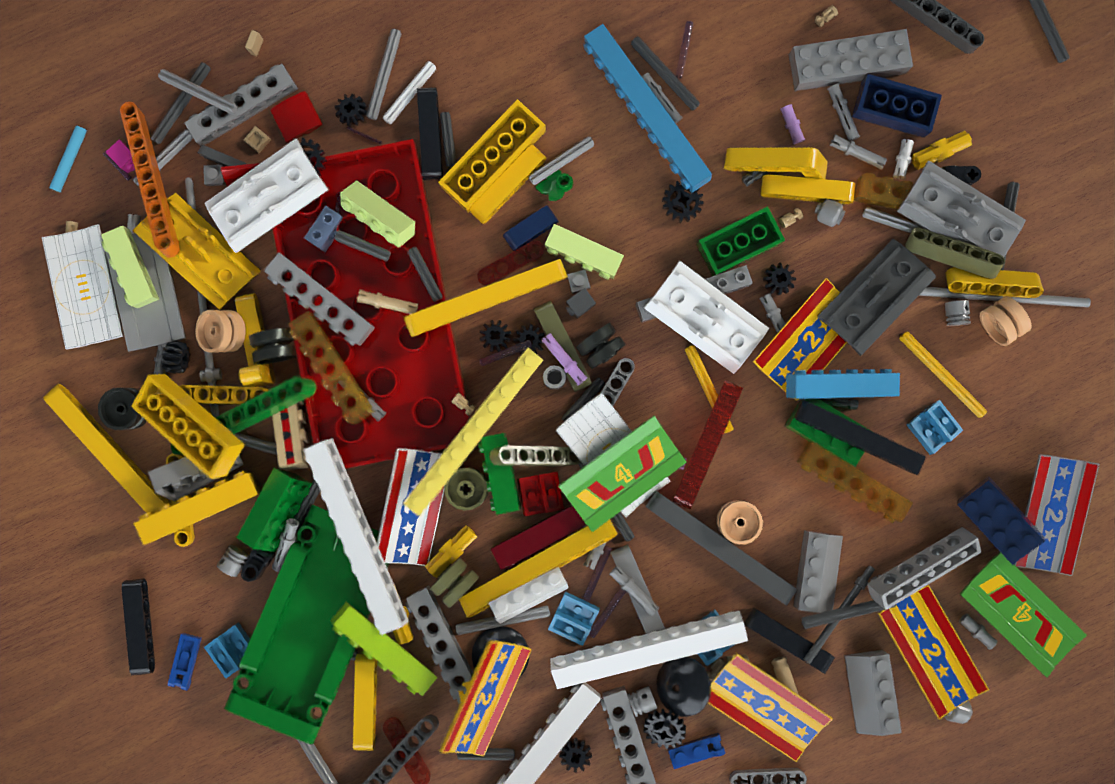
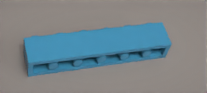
M846 369V373H841V370H829V373L824 374V370H812L811 374H806V370H794V374H786V398L900 396V373H892V369H880V373H875V369H863V373H858L857 369Z

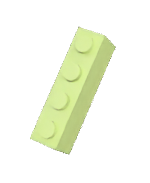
M355 181L340 193L342 208L354 214L360 222L367 224L374 232H378L385 237L389 243H393L399 248L415 235V221L360 182Z
M556 224L553 225L545 242V248L548 253L554 256L562 255L567 262L572 264L577 262L587 271L592 272V270L599 272L600 277L607 280L609 278L614 279L624 255Z
M120 226L101 234L103 239L101 242L102 246L110 255L109 263L118 274L117 282L124 288L126 293L124 298L127 304L140 308L159 300L130 229Z

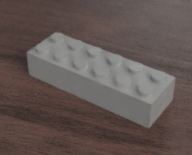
M907 29L793 46L789 53L795 91L862 81L867 74L881 78L903 75L913 67Z

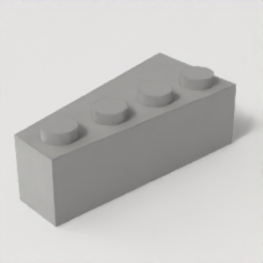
M240 454L229 472L244 465ZM187 457L148 472L155 492L172 501L185 497L218 479H210Z

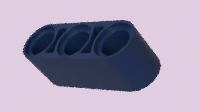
M546 205L503 234V237L512 251L515 252L551 229L559 220L550 207Z

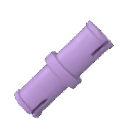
M792 104L781 108L780 110L786 122L785 127L790 132L793 144L803 142L805 138L799 125L800 120H797Z

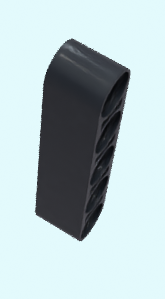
M417 88L423 180L442 179L443 168L437 88Z
M144 578L125 580L122 583V600L129 671L132 676L150 674L155 670V657L147 581Z
M754 607L744 622L745 626L804 661V657L814 644ZM821 648L809 665L826 674L835 657Z

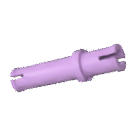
M551 333L542 339V343L546 345L564 367V372L569 373L578 386L582 384V381H585L587 376L578 368V363L569 357Z

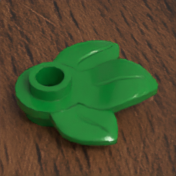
M558 169L536 186V190L541 194H549V201H557L564 196L565 192L572 189L573 179L570 175L562 173Z

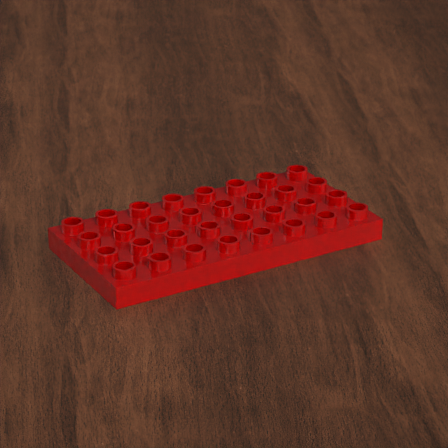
M414 139L325 156L327 162L322 163L325 170H319L321 173L319 177L328 188V191L272 228L277 254L281 253L375 328L361 346L356 343L351 345L344 339L345 334L341 331L336 333L328 327L331 323L326 319L321 321L313 315L315 311L312 308L306 309L298 303L300 300L295 295L291 297L285 293L301 378L312 379L316 384L315 393L305 399L313 444L333 439L345 469L395 459L397 448L426 452L446 449L470 419V415L465 413L466 409L463 408L461 410L451 402L458 393L467 400L452 323L450 322L411 337L404 317L411 314L382 307L377 309L373 305L357 302L360 290L374 294L382 293V296L417 303L418 309L416 312L447 301L416 143ZM355 181L360 182L415 221V235L399 248L393 243H389L385 237L378 232H374L367 224L360 222L354 214L342 208L340 193ZM327 206L343 217L336 228V232L338 230L389 250L391 255L388 261H384L338 242L335 239L325 253L308 242L304 237L324 207ZM416 247L420 252L443 296L440 300L435 302L432 300L408 255V250ZM286 273L284 280L289 281L292 278V273ZM306 284L300 287L299 291L301 294L307 291ZM322 296L317 297L315 305L319 306L322 304ZM337 308L330 311L331 318H335L338 315ZM352 320L347 321L345 324L346 330H351L354 326ZM346 373L370 398L373 397L375 399L374 402L386 412V415L377 422L367 410L364 411L361 408L362 405L336 382L339 376L342 377V374Z

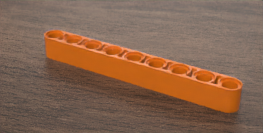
M125 102L120 107V114L154 245L162 254L171 258L179 253L180 247L146 119L135 103Z

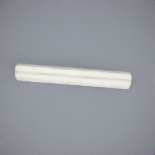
M428 61L383 115L384 121L392 124L416 95L417 88H421L436 70L432 62Z

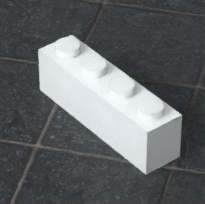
M557 567L489 602V605L496 620L501 624L569 587L562 572Z

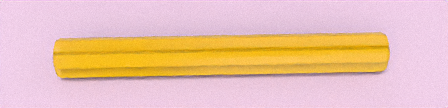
M691 345L685 348L688 359L723 432L729 433L733 431L734 428L695 346Z

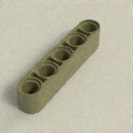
M919 227L912 229L905 244V247L914 254L989 279L996 278L1005 263L1004 257L998 253Z
M548 301L534 308L533 310L546 336L551 333L569 357L578 363L577 366L583 374L587 376V379L578 386L569 373H565L574 392L591 385V380L552 302Z
M504 446L494 448L490 453L491 462L497 466H570L581 462L570 447Z

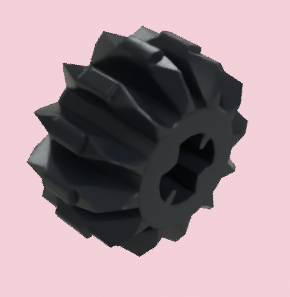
M352 93L350 98H348L344 94V100H337L340 105H335L337 110L335 115L337 118H340L339 121L342 124L346 123L348 127H351L353 122L355 126H358V120L364 122L363 116L367 115L365 110L367 105L365 102H362L363 99L360 96L356 98L355 94Z
M778 263L777 267L772 264L770 270L767 269L765 271L767 276L763 278V281L768 283L764 287H771V294L776 291L777 295L780 296L782 291L787 294L789 293V288H794L795 285L792 282L796 281V277H791V275L795 271L791 270L789 272L788 264L784 268L782 263ZM779 275L782 277L781 280H783L780 283L777 282L778 278H776Z
M493 320L490 321L491 327L485 323L483 326L487 331L480 330V334L485 336L479 338L481 342L486 341L483 347L487 348L490 345V352L494 351V347H496L497 352H501L500 345L507 349L504 341L511 342V339L506 336L512 334L511 331H505L508 325L505 324L501 327V320H498L497 326H495ZM493 332L496 333V334L499 332V333L501 334V335H498V336L500 337V339H499V340H496V339L491 340V338H493V336H492L491 334H492Z
M532 324L529 325V330H526V327L523 325V333L519 330L516 331L520 338L514 337L513 340L520 343L514 347L515 349L522 347L519 352L520 354L527 348L537 354L536 348L543 351V347L539 344H544L540 338L544 337L545 334L540 333L537 335L540 330L539 327L532 331ZM526 337L535 338L533 345L529 346V343L527 345L524 343L527 341Z
M179 341L166 344V347L163 348V354H161L162 368L166 372L181 374L186 371L191 355L187 344Z
M575 737L574 743H571L570 740L566 742L567 746L564 745L561 750L563 752L559 753V757L562 758L561 765H567V771L573 767L574 773H577V768L584 771V765H590L589 759L592 758V753L589 752L591 749L590 745L584 746L585 740H581L578 743V739ZM576 752V755L579 753V757H572V753Z

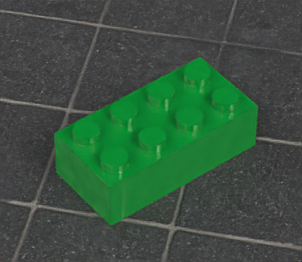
M767 206L700 239L696 246L713 277L781 245L785 239Z
M818 398L800 399L784 427L848 466L856 467L864 451L794 419L801 401L804 400L855 424L864 426Z
M506 433L482 437L481 442H478L480 453H484L485 461H482L484 473L488 472L489 479L486 480L488 492H492L493 498L490 500L491 510L495 511L496 515L520 510L521 506L513 466H497L490 460V453L494 448L509 446Z
M273 468L236 538L252 549L276 552L281 541L280 535L284 532L286 521L293 519L299 512L300 505L308 495L312 483L296 473Z

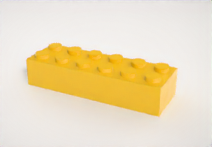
M517 99L438 182L440 187L469 213L471 206L530 145H534L546 132V125Z
M166 374L148 375L131 406L210 479L227 476L245 445Z
M239 472L233 475V480L223 479L214 483L215 487L212 489L205 487L196 491V496L194 497L187 495L176 500L178 503L176 505L171 503L158 508V513L153 511L139 516V521L135 522L134 525L143 545L154 542L259 495L261 489L253 472Z

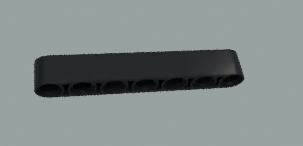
M804 400L801 401L794 419L915 475H919L927 458L912 449Z

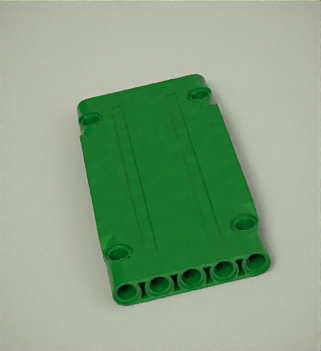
M311 504L305 521L298 530V537L287 553L239 666L240 672L233 681V688L224 706V709L228 712L308 744H314L323 720L328 713V708L335 699L355 651V647L347 641L349 639L348 636L344 633L341 636L332 629L334 625L331 619L346 602L367 619L371 612L367 607L365 595L359 588L357 576L352 571L350 559L344 552L342 540L336 533L333 519L329 516L328 510ZM370 528L377 543L379 531ZM307 529L312 531V537L309 540L304 537V532ZM242 677L248 680L247 687L241 685ZM314 707L321 709V717L313 714Z

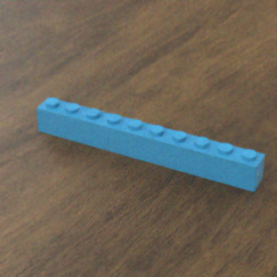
M604 24L585 35L584 49L589 55H593L598 69H603L608 83H613L616 87L615 91L618 97L626 101L627 109L631 114L634 113L636 115L639 126L642 129H646L649 140L653 144H657L662 158H667L670 162L669 166L672 172L680 176V182L683 187L693 193L711 181L712 173Z

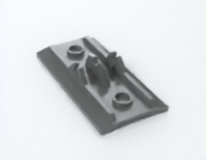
M892 239L817 318L831 327L861 356L937 276L901 243Z

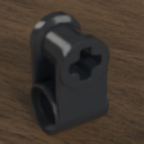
M976 166L942 167L943 170L970 186L981 178V170Z
M253 549L241 570L242 579L247 582L259 579L273 560L275 553ZM250 567L254 568L256 571L254 577H251L248 574V570Z

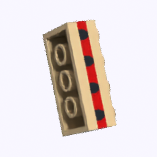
M304 400L272 415L279 467L286 471L310 467L304 449H307L306 443H309L308 432H305L304 424H307L306 414L302 412L301 407L304 405Z

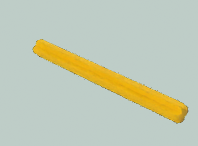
M908 331L899 337L978 418L983 417L987 413V410Z

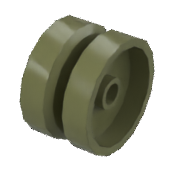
M471 467L460 468L446 482L444 487L445 496L448 502L456 509L463 511L473 510L480 506L487 498V479L478 469ZM468 485L471 491L466 492L464 486Z
M461 558L452 566H449L430 588L436 596L441 595L446 589L449 590L442 599V602L448 608L479 578L473 570L468 571L463 577L460 575L467 567V564Z

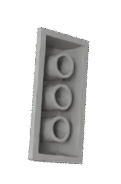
M804 530L796 585L797 592L794 599V607L796 609L815 613L833 610L843 536Z
M884 650L844 655L856 733L878 736L902 733L889 654Z

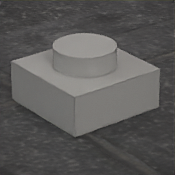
M205 165L204 185H225L221 173V167L224 166Z
M586 270L567 274L572 294L580 292L584 288L586 290L590 289Z

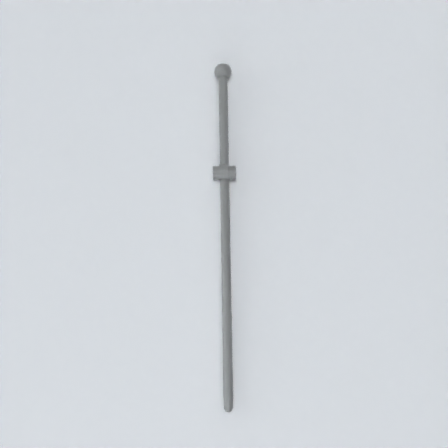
M188 177L185 179L187 203L196 211L193 180ZM198 292L199 309L201 315L204 311H207V301L206 298L200 292ZM204 351L206 368L200 371L201 382L207 381L208 386H216V381L222 379L221 369L214 368L213 354ZM210 404L211 415L214 418L219 416L218 404Z

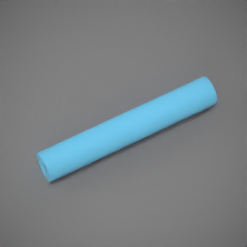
M75 126L49 186L50 189L61 193L87 133L86 129Z

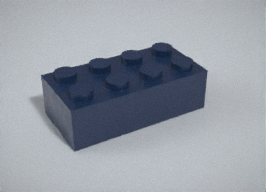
M867 74L861 81L852 117L925 138L933 130L942 95Z
M989 476L957 500V505L1012 565L1045 542L1044 535Z

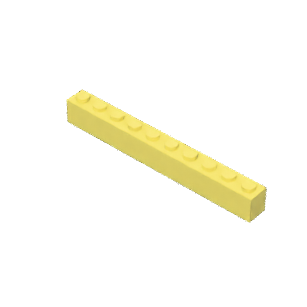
M529 348L522 352L402 503L417 516L423 513L543 359Z

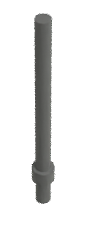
M869 565L862 576H858L854 582L855 586L839 608L851 606L860 591L866 588L867 581L875 571L872 566ZM839 621L827 624L804 657V661L809 664L812 662Z

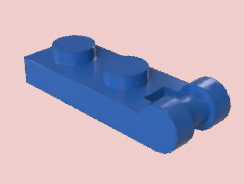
M186 633L180 635L168 686L181 687V690L188 691L202 637ZM178 674L184 675L183 679L178 678Z
M711 734L677 745L676 748H668L673 768L677 769L705 759L724 755L726 752L724 747L721 746L720 734ZM713 743L714 748L708 750L707 744Z

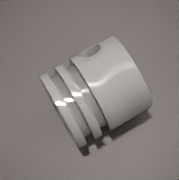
M969 300L945 303L946 317H948L946 321L949 322L947 326L971 324V321H969L970 316H968L970 314Z
M553 365L546 368L543 380L548 388L559 389L565 384L566 374L561 367Z
M229 545L218 562L217 568L227 575L237 577L244 563L249 558V554L239 547Z
M649 686L637 690V693L632 692V695L627 694L636 717H638V714L643 715L642 712L648 713L658 709Z

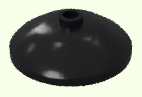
M501 626L487 629L478 636L473 645L472 663L476 670L489 640L518 644L528 647V644L524 637L513 628ZM528 657V659H527V661H526V664H525V666H524V668H523V670H522V672H521L520 677L523 675V673L525 672V670H526V668H527V666H528L529 657Z
M686 656L666 661L660 668L657 675L656 688L660 701L668 711L672 710L673 714H678L681 717H689L700 713L706 707L711 696V682L707 671L698 661ZM676 684L679 686V691L676 690Z

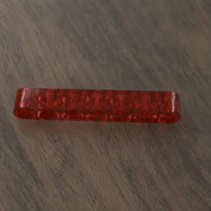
M726 380L724 381L675 494L673 503L691 510L743 387Z

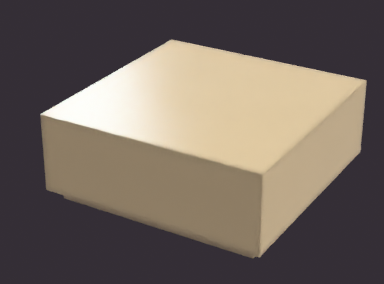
M252 30L245 45L248 52L256 57L264 40L259 32Z
M255 126L243 141L260 153L271 139Z

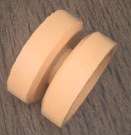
M1004 296L995 302L994 306H989L980 312V320L985 331L1001 346L1009 345L1016 340L1017 336L1021 337L1031 330V321L1026 311L1011 297Z
M207 310L199 316L196 322L195 333L198 344L204 351L218 353L237 351L245 340L246 330L242 317L236 311Z
M733 500L720 508L717 513L716 524L718 531L724 538L735 544L744 545L753 542L762 531L763 519L761 513L754 505L745 501ZM742 519L741 525H737V521Z

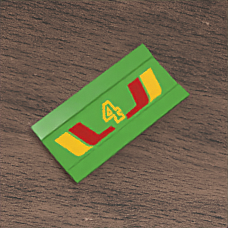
M652 416L558 486L593 532L687 463V461L673 444L656 417Z
M1001 552L993 557L960 593L971 606L1046 678L1069 651L1087 636L1014 564L1012 565Z

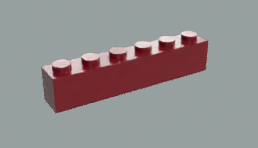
M573 505L491 547L490 550L500 569L506 568V570H510L517 566V561L521 559L526 561L532 558L534 552L538 550L542 552L551 547V543L564 540L568 537V534L580 531L587 524Z

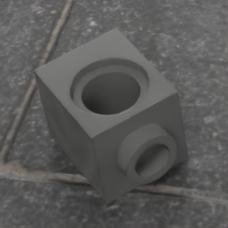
M585 288L566 301V310L571 317L575 315L577 319L596 306V302Z

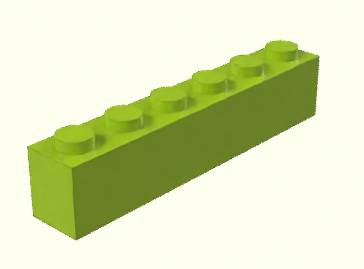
M346 602L331 619L334 625L332 629L341 636L343 633L348 636L349 639L347 641L355 648L358 645L363 648L364 651L362 653L370 660L373 657L378 660L377 665L384 671L389 669L393 672L392 677L399 683L404 681L407 684L406 688L414 695L419 693L423 696L438 678L429 668L386 633L381 635L375 624Z

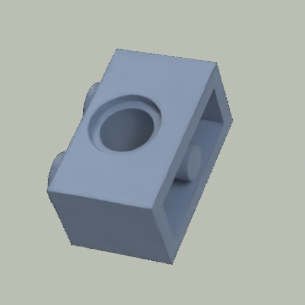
M325 206L304 238L326 253L334 241L336 228L343 217Z

